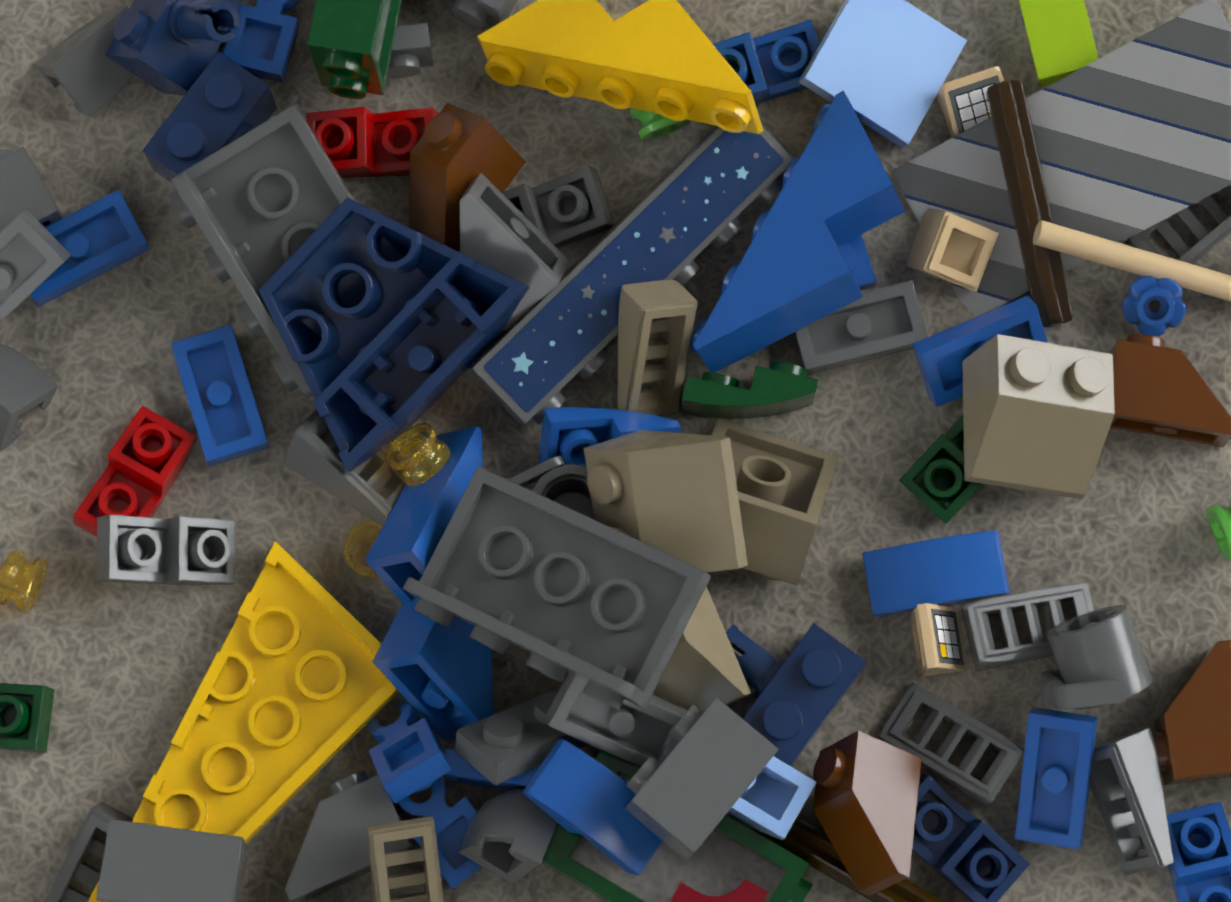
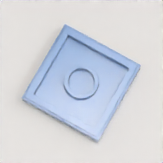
M845 0L801 76L799 83L831 103L835 95L844 90L860 122L903 148L909 145L967 40L906 0Z

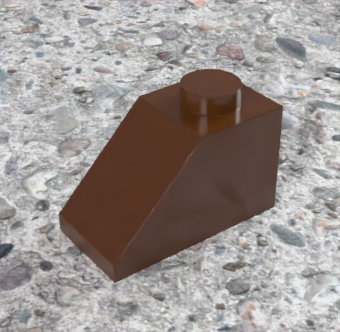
M447 103L441 112L428 123L424 134L410 151L408 227L459 252V201L472 180L482 173L503 193L526 161L484 117Z
M1132 334L1127 336V340L1117 339L1109 352L1113 354L1115 415L1110 428L1224 447L1231 439L1230 414L1182 350L1167 348L1163 339L1151 335Z
M1231 640L1218 641L1207 650L1154 721L1156 732H1152L1156 746L1159 769L1163 772L1165 786L1231 777Z
M858 730L820 751L813 770V778L816 781L813 811L858 891L870 896L910 877L921 758Z

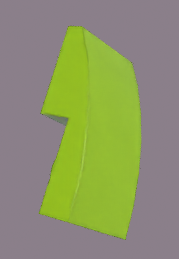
M1018 0L1040 87L1053 84L1099 59L1084 0Z

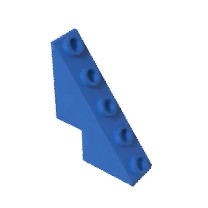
M844 90L835 95L831 104L824 105L819 111L813 125L812 138L801 157H795L788 165L783 177V188L772 208L765 210L756 221L752 233V243L741 262L734 264L727 272L722 284V295L711 315L704 317L693 332L691 350L699 354L710 372L716 373L862 298L863 295L838 246L906 212Z
M479 426L439 434L430 438L365 559L368 565L403 603L372 662L423 718H426L430 726L445 741L456 739V730L494 715L491 648L470 638L469 636L474 626L454 617L448 628L416 612L414 608L419 599L402 588L408 577L420 581L477 467L483 468L482 432Z

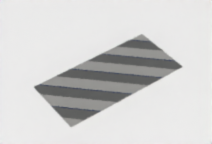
M1216 0L1205 1L1026 98L1054 224L1121 243L1231 184V27ZM992 117L893 169L892 173L919 224H921L926 210L932 208L947 211L999 233L977 292L951 283L959 300L976 317L992 311L1029 291ZM1060 252L1064 272L1087 261L1086 259Z

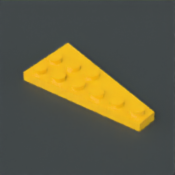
M276 541L265 559V565L251 592H248L237 613L238 617L220 652H217L185 713L156 775H153L145 790L143 800L132 822L243 837L247 844L399 692L372 662L381 643ZM99 881L88 902H98L96 896Z

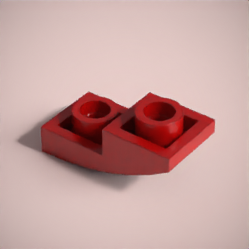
M364 106L306 113V121L341 178L409 176L410 151L424 134L428 123L439 113L433 107L373 114Z
M142 405L109 452L107 468L74 513V524L97 537V517L123 515L153 518L186 463L197 441V436Z

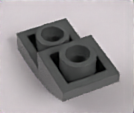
M589 165L534 188L521 184L502 193L555 247L591 237L609 230L614 225L598 171Z
M123 515L97 517V582L163 585L235 584V520L177 516L169 519Z

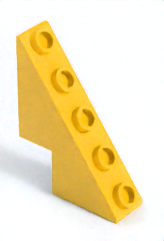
M537 0L477 36L487 59L485 65L486 73L494 81L505 86L522 85L546 90L563 98L575 96L604 102L616 109L633 108L657 113L674 121L686 119L711 124L732 133L744 131L760 134L764 131L752 91L677 0H648L613 21L598 0Z

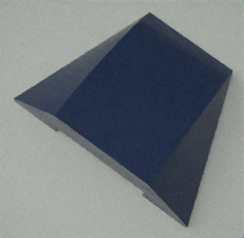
M346 198L259 289V292L292 360L297 362L315 399L313 403L320 417L324 418L340 450L338 454L347 472H351L410 429L498 338L529 289V286L350 198Z

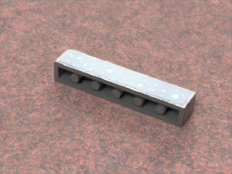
M763 125L764 131L760 134L744 131L732 133L718 126L710 130L564 273L560 283L507 331H504L465 371L516 425L526 424L531 418L540 425L543 422L545 408H559L564 403L566 398L559 391L576 374L583 381L586 380L611 356L604 347L618 334L619 301L622 285L672 279L683 286L699 270L700 267L693 259L708 244L711 243L716 250L721 248L743 227L744 223L737 216L753 200L761 207L783 188L784 176L781 173L794 158Z

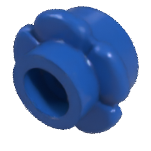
M1139 277L1130 285L1128 297L1123 300L1122 309L1124 317L1129 324H1135L1141 334L1151 336L1163 335L1167 328L1177 327L1184 318L1186 305L1181 301L1183 291L1176 281L1169 278ZM1158 300L1161 304L1160 308L1157 311H1151L1148 308L1150 301Z

